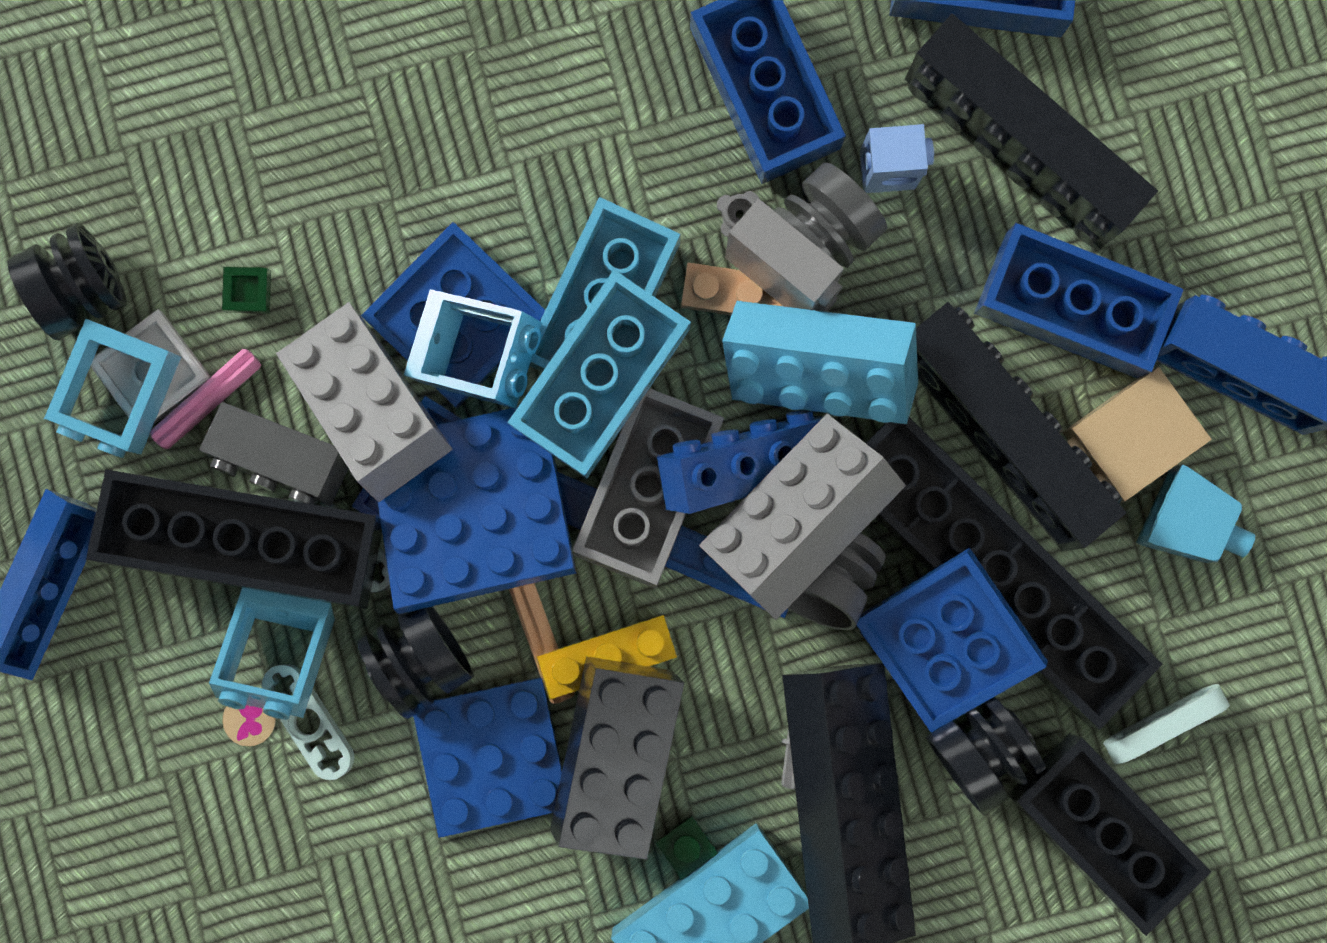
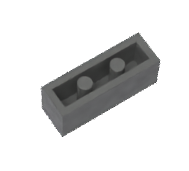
M221 402L199 451L212 459L210 467L224 474L235 477L237 471H241L251 475L250 483L264 490L274 493L278 486L291 491L290 499L312 505L319 502L331 507L349 469L334 445L224 402Z

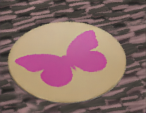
M246 705L245 709H234L226 706L223 713V727L227 736L233 742L242 746H256L263 743L269 738L275 727L276 719L263 713L262 708Z

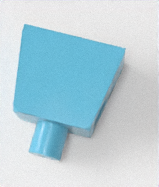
M1179 465L1174 466L1168 471L1136 543L1196 561L1210 563L1217 562L1224 549L1244 558L1254 544L1255 534L1235 525L1242 511V504L1191 468Z

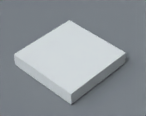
M159 309L125 333L181 356L154 424L172 412L211 377L165 314ZM106 347L95 355L91 368L129 418L151 364Z

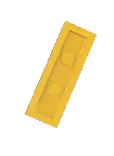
M664 615L536 656L549 699L579 690L586 656L649 667L677 658Z

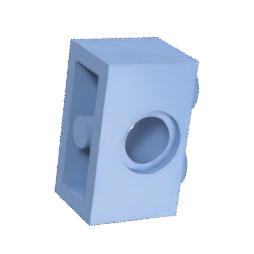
M924 124L869 128L860 149L863 190L866 193L916 189L922 177L926 176L928 165H933L934 162L932 138H925Z

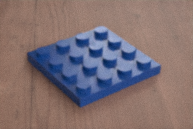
M515 408L437 425L453 450L378 502L393 608L398 614L576 574L555 458L507 423L516 411Z

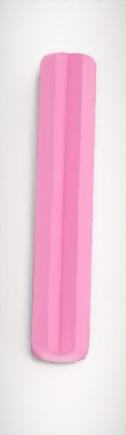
M242 349L151 430L150 435L153 440L164 449L171 448L261 367L259 360L251 351Z

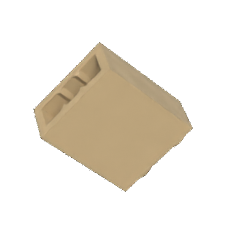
M1160 367L1153 369L1149 374L1139 377L1062 432L1071 447L1074 445L1079 447L1092 462V467L1089 469L1099 481L1105 480L1117 490L1122 498L1121 502L1128 500L1212 440Z

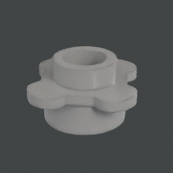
M747 191L744 194H737L732 197L723 195L719 198L717 209L722 213L723 224L721 225V233L728 238L730 230L741 219L736 217V212L742 211L745 215L759 199L756 193Z

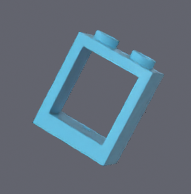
M430 289L404 376L428 386L516 409L519 397L523 395L527 386V371L532 355L540 344L542 322L523 311ZM463 315L511 326L492 388L445 376Z
M85 319L44 419L59 424L56 432L80 442H83L85 435L100 440L97 449L117 457L124 458L126 451L141 455L181 356ZM100 344L151 364L122 436L70 416Z
M242 588L209 681L215 697L219 698V703L234 709H245L246 705L262 708L263 713L277 719L287 720L290 718V715L304 718L335 620L331 603ZM255 618L313 632L293 696L233 682Z

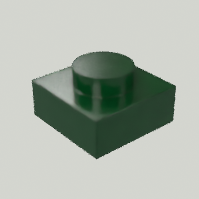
M223 267L222 311L225 313L270 314L271 270L263 267Z
M692 814L656 840L657 846L681 880L718 854L717 849Z

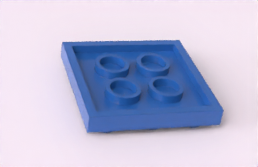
M452 222L361 316L408 361L430 289L523 311L541 321L545 309L465 232ZM463 315L445 376L481 385L499 367L511 326ZM436 388L457 409L469 397Z
M970 548L863 612L857 623L859 630L930 732L937 730L1047 667V659Z
M541 677L434 700V703L428 707L421 703L418 704L419 713L413 717L438 838L554 813L563 768L548 697Z

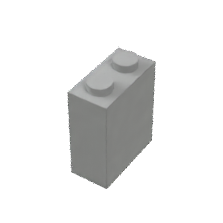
M760 199L752 205L729 232L725 258L782 306L828 312L838 298L836 296L843 287L838 281L844 268Z

